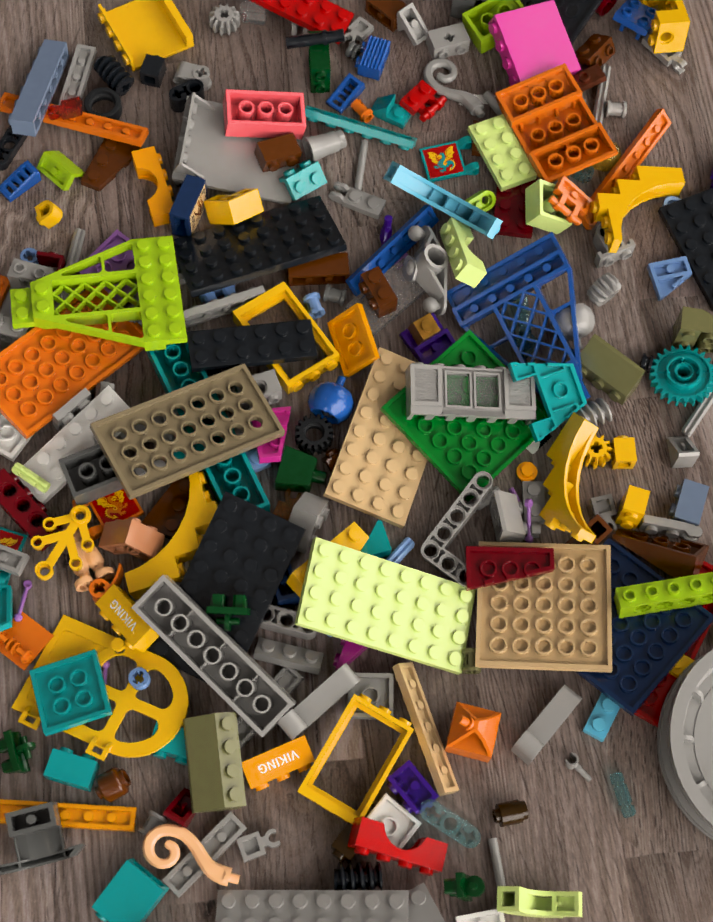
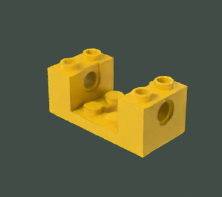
M639 0L642 4L657 10L654 19L651 21L652 32L648 35V45L652 47L653 53L683 51L690 25V19L683 0Z

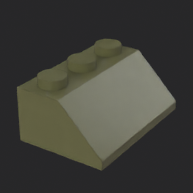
M596 334L591 337L581 352L583 378L589 380L596 389L608 394L612 401L623 405L637 389L645 370Z

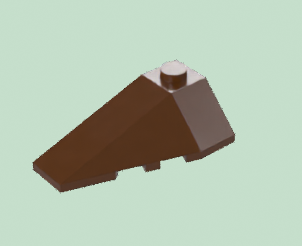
M621 528L612 535L613 539L670 576L677 578L699 574L709 549V545L691 540L681 539L680 542L669 541L668 536L663 535L650 538L645 532Z

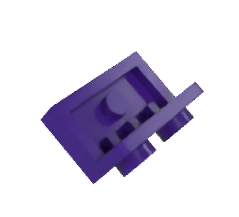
M410 760L392 775L387 776V779L390 781L387 784L395 795L399 793L404 799L402 804L410 814L413 811L415 814H420L439 797L437 792Z

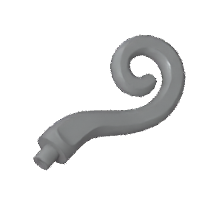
M437 58L426 64L423 71L424 81L437 91V95H444L449 100L461 103L472 116L484 117V105L475 95L466 91L445 87L439 84L433 77V72L436 69L445 68L450 73L447 75L441 72L437 73V80L444 84L453 82L458 72L456 65L452 61L445 58Z

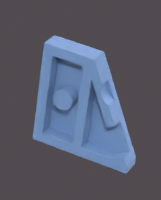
M686 256L647 265L658 301L664 299L692 275Z

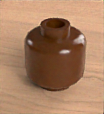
M110 768L97 777L95 792L100 799L104 798L108 802H114L129 792V785H131L130 777L124 769Z

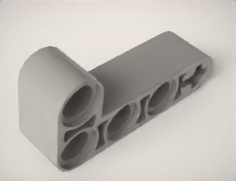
M345 663L300 704L285 714L277 724L291 740L296 739L355 687L361 679Z
M564 684L510 751L529 765L580 703L582 698Z

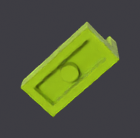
M44 151L36 167L63 191L69 190L75 177H83L85 174L82 169L60 151Z

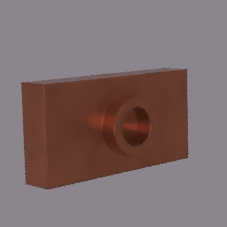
M598 63L572 75L582 92L607 81Z

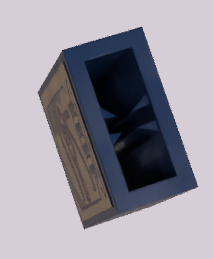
M187 174L169 212L172 235L178 237L191 236L197 228L205 210L203 201L208 199L206 180L199 176Z

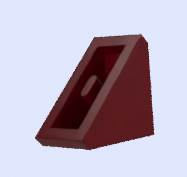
M184 787L164 810L163 815L172 824L180 825L186 829L196 813H192L190 790Z

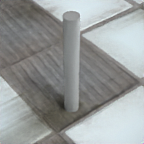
M361 140L354 188L361 191L368 149L367 140Z
M490 838L488 843L496 886H506L497 838Z

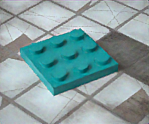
M95 649L29 671L45 736L113 714L98 654Z

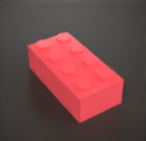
M225 90L223 99L225 136L275 138L293 133L296 139L303 138L306 129L303 93Z

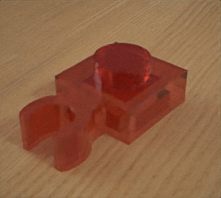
M80 96L62 100L61 105L48 106L50 120H55L61 116L63 120L82 116Z

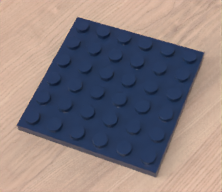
M608 538L602 545H611L612 673L575 672L629 715L633 716L713 622V614L701 605L618 618L614 602L616 588L666 579Z

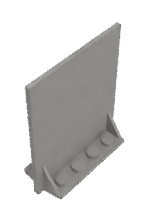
M195 92L187 96L180 136L178 137L176 157L174 158L172 180L175 182V185L182 184L188 174L199 176L206 180V188L229 193H236L245 188H258L262 200L286 205L291 204L292 198L284 182L279 181V178L284 176L283 172L291 168L295 170L297 164L292 167L285 166L273 172H263L254 151L257 142L271 138L225 136L223 104L204 100L196 95ZM296 139L297 142H298V145L300 146V140H301V139Z

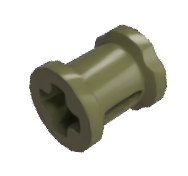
M476 648L462 649L461 653L464 654L462 673L480 674L481 668L475 667Z

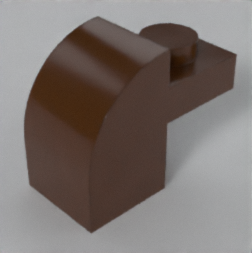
M596 514L587 522L590 530L596 535L592 544L584 539L580 542L573 537L565 544L598 545L613 529Z

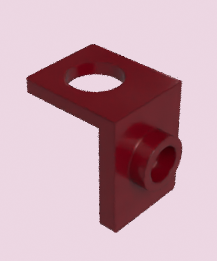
M37 251L36 257L39 265L57 267V271L65 268L66 261L64 255H59L55 252Z

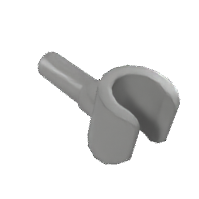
M570 753V756L576 762L569 763L565 759V766L571 770L575 769L589 782L592 777L578 763V755Z

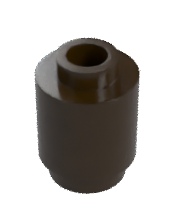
M518 799L498 803L495 805V809L492 810L494 822L499 823L500 827L523 823L524 820L529 818L525 801H519Z

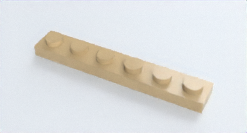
M413 662L398 663L392 667L395 679L398 682L403 701L406 704L411 723L414 726L419 745L426 759V765L431 773L434 787L439 796L453 794L459 791V787Z

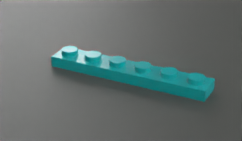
M309 105L305 107V116L308 121L315 123L321 121L325 123V126L331 128L338 126L343 128L344 132L351 134L358 132L364 138L373 139L374 137L387 145L394 143L403 150L413 149L416 146L417 138Z

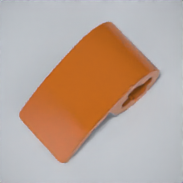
M119 563L111 584L100 578L90 583L89 592L95 603L113 584L118 587L120 586L124 575L122 564Z

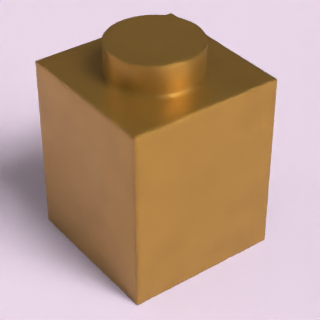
M431 313L414 321L407 328L417 345L422 344L441 331Z

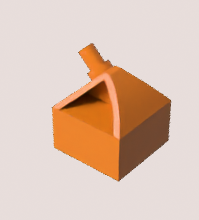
M456 702L445 745V752L489 763L493 754L501 713Z

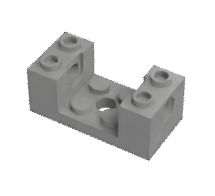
M14 258L7 277L11 289L30 288V282L54 273V269ZM10 291L0 312V346L5 348L34 328L13 329Z

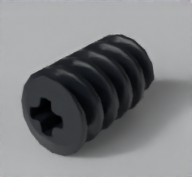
M101 56L95 61L94 70L103 81L118 93L119 97L125 95L134 83V78L130 76V73L125 71V68L121 66L119 61H116L114 56Z
M338 862L336 869H334V890H338L339 886H341L342 890H347L348 886H351L352 890H357L358 886H360L361 890H366L367 886H370L371 890H376V887L379 886L380 890H382V867L380 862H376L374 869H372L370 862L366 863L365 869H363L361 862H357L355 869H353L351 862L347 863L346 869H344L342 862Z

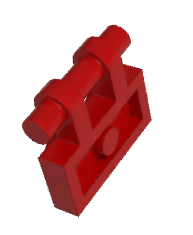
M421 80L400 100L399 105L412 116L418 112L420 120L425 122L427 119L430 120L436 111L444 107L447 98L444 95L435 98L434 96L437 91L424 80Z

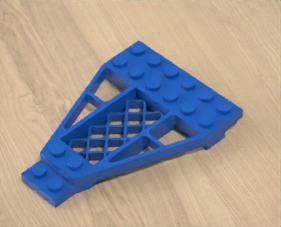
M553 232L487 268V274L475 288L462 282L447 291V299L452 307V311L460 327L466 332L472 324L492 313L496 314L506 334L505 337L488 345L477 334L474 333V335L506 366L509 362L496 352L494 348L507 341H510L520 363H527L524 355L532 357L531 362L533 363L535 359L546 361V363H559L551 360L553 350L564 351L561 363L574 364L586 400L591 397L583 382L573 270ZM567 272L570 301L551 310L541 291V287ZM526 295L536 297L533 308L522 306ZM520 298L519 305L512 303ZM539 299L546 312L536 310ZM508 305L518 307L514 318L504 316ZM570 306L574 349L570 347L555 318L557 313ZM521 308L531 311L528 322L518 320ZM535 312L545 315L542 327L532 324ZM548 318L555 330L546 328ZM505 319L513 321L511 330ZM517 322L527 325L524 336L514 334ZM530 327L541 329L537 341L527 338ZM544 331L555 333L551 345L541 342ZM558 336L564 348L555 346ZM514 337L523 339L520 347ZM526 340L536 343L533 355L523 352ZM540 345L550 347L547 359L537 356ZM568 354L571 360L565 362ZM535 382V391L540 395Z

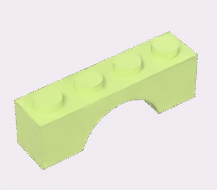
M451 217L441 227L440 236L449 257L455 279L475 288L487 274L483 261L476 257L467 247L474 239L470 227Z

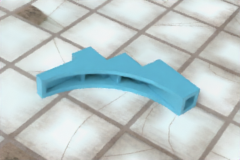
M392 161L383 177L386 181L491 239L500 230L502 220L453 195Z

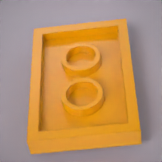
M354 304L327 322L335 349L340 354L339 362L345 377H351L380 358L362 304Z

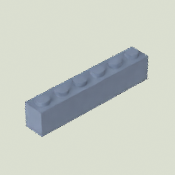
M44 39L42 46L38 48V55L32 62V69L30 73H27L25 85L21 87L20 96L15 100L14 110L8 117V123L11 125L13 134L36 137L69 59L67 42Z

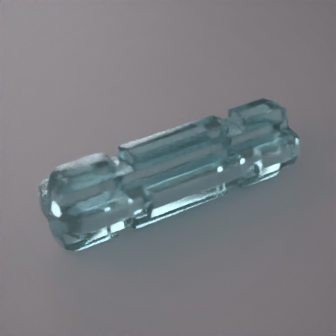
M616 772L611 774L610 780L612 785H615L614 791L619 805L622 806L623 817L629 818L636 815L635 807L631 805L632 799L628 787L624 784L623 773Z

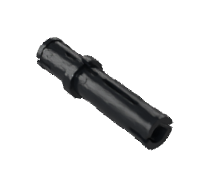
M325 29L322 32L285 37L287 50L322 44L327 46L329 43L345 42L343 29L326 31Z

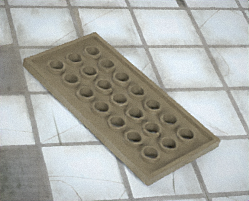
M245 363L90 423L93 435L129 500L280 438L285 434L284 428ZM230 387H239L241 389V392L234 393L231 391ZM217 393L220 394L223 399L217 401L214 400L211 397V395ZM194 401H199L204 406L202 408H196L193 406L192 403ZM242 403L249 404L251 409L244 410L240 405ZM182 409L185 414L177 416L173 413V410ZM229 411L233 416L226 418L221 412ZM161 416L165 419V422L159 424L153 418ZM205 418H209L213 421L214 424L208 426L205 425L202 422V420ZM253 420L259 421L261 427H253L250 422ZM142 424L146 429L144 431H137L134 429V426ZM190 426L194 429V432L186 433L183 428ZM233 428H238L243 432V434L235 435L232 433L231 430ZM116 432H123L126 437L124 439H117L114 434ZM165 434H172L175 440L167 441L163 436ZM214 436H220L223 438L224 442L216 443L213 441L212 438ZM152 442L156 447L154 449H147L144 443ZM201 444L205 449L197 451L193 448V445ZM133 450L136 455L134 457H127L124 451ZM179 451L184 453L185 458L177 459L173 454ZM163 460L166 465L164 467H157L154 461ZM143 468L146 474L142 476L136 475L134 469Z

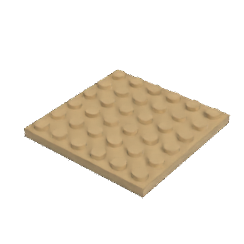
M479 541V546L554 548L555 569L553 572L477 588L475 667L612 673L611 545Z

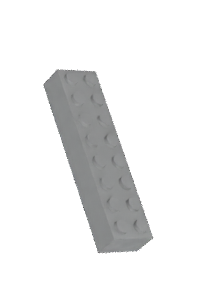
M163 574L131 607L261 737L266 736L277 722L297 703L168 575Z

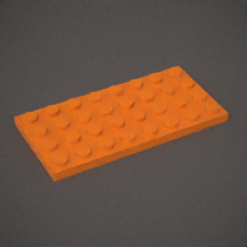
M105 289L101 291L106 296L109 294ZM85 290L80 295L86 298L91 292ZM96 296L91 302L98 305L102 300ZM75 298L70 304L76 308L81 302ZM107 304V305L103 308V310H113V309H114V308H113L112 306H110L109 304ZM86 306L81 312H91L92 309ZM67 308L60 312L61 315L71 313ZM137 322L111 323L112 332L139 338L143 337V329ZM108 323L85 325L103 330H109ZM34 327L0 352V413L27 440L53 420L52 415L81 390L86 388L88 391H91L98 383L104 381L145 348L58 328L42 329Z

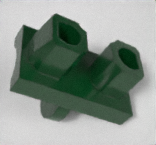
M212 594L210 606H207L206 613L225 614V617H217L216 624H224L225 631H230L231 625L240 624V618H232V615H250L251 608H247L246 595H233V607H225V594Z
M11 730L3 732L4 737L0 739V753L8 752L10 758L2 762L3 772L6 774H25L30 772L28 760L32 759L30 751L36 749L35 742H28L27 736H21V732H11Z
M456 872V878L444 879V893L465 902L473 901L472 897H480L485 891V882L478 876H469L463 872Z

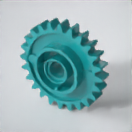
M681 344L678 349H675L674 346H671L670 351L664 349L663 355L658 353L656 359H653L649 374V380H652L650 386L655 387V394L661 393L660 399L666 397L668 404L671 401H675V406H678L681 402L686 407L687 402H690L692 406L695 405L696 400L702 403L703 397L708 398L710 392H713V364H710L711 358H704L705 352L698 354V348L692 351L690 345L686 349H683Z

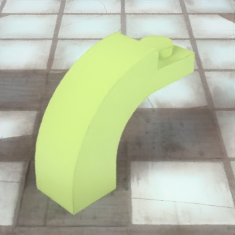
M497 886V911L511 915L541 918L582 917V892L540 891L526 889L521 886Z

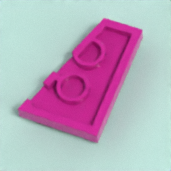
M291 406L272 408L284 428L285 434L280 438L256 447L259 464L281 461ZM251 421L253 427H261L259 421Z

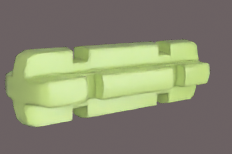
M19 462L15 463L11 469L14 474L43 493H46L51 486L49 482Z

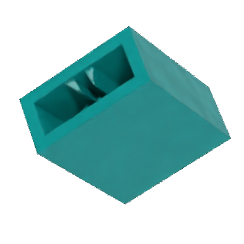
M131 858L126 860L92 905V908L96 911L95 915L104 922H145L169 890V887L138 861Z

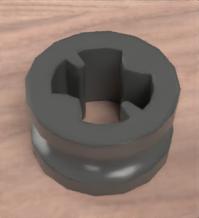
M355 41L349 44L345 56L351 57L353 61H356L357 57L360 56L362 46L360 44L356 45Z

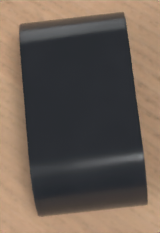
M192 79L170 89L169 100L171 109L174 112H183L187 96H190L193 92L205 100L202 81Z

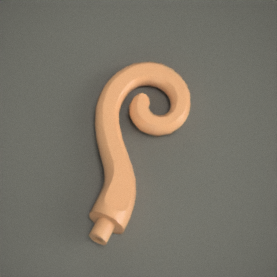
M161 824L151 829L144 837L142 851L146 861L151 866L158 869H167L176 864L180 857V848L175 841L167 840L164 843L165 848L170 851V855L165 859L159 858L155 854L154 849L157 840L161 837L171 836L187 845L199 868L210 880L226 887L229 882L238 885L240 875L231 873L232 867L215 862L198 838L188 829L176 824Z

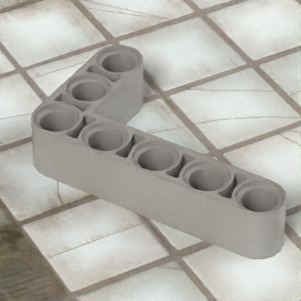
M480 471L475 474L421 546L422 557L427 563L463 587H466V583L460 580V576L462 573H465V563L446 549L492 490L493 479L486 471ZM485 478L489 481V484L486 487H479L477 485L478 480ZM472 495L476 498L474 504L468 505L464 502L465 497ZM456 512L463 515L462 520L459 522H454L451 519V516ZM444 529L448 530L450 535L447 539H441L438 537V533ZM428 547H434L437 549V552L434 556L429 557L425 554V550ZM445 560H452L454 567L446 570L442 567V564Z

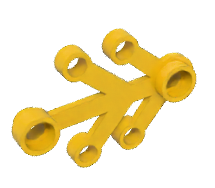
M77 505L67 515L55 518L47 517L43 520V527L47 532H53L60 525H69L64 531L45 536L37 535L31 539V546L34 550H42L45 545L58 542L47 560L41 561L35 566V574L40 580H49L53 576V566L66 546L70 557L69 566L71 570L79 571L82 569L83 562L78 555L73 535L79 527L82 537V550L86 553L94 550L95 544L90 538L87 526L91 520V511L88 507ZM78 514H84L83 519L79 520L76 517ZM47 522L54 523L52 527H46ZM36 540L42 541L39 546H35L34 542ZM86 542L92 543L90 548H85L84 544ZM74 561H79L80 565L77 567H73L72 563ZM43 569H48L49 573L47 575H42L41 571Z

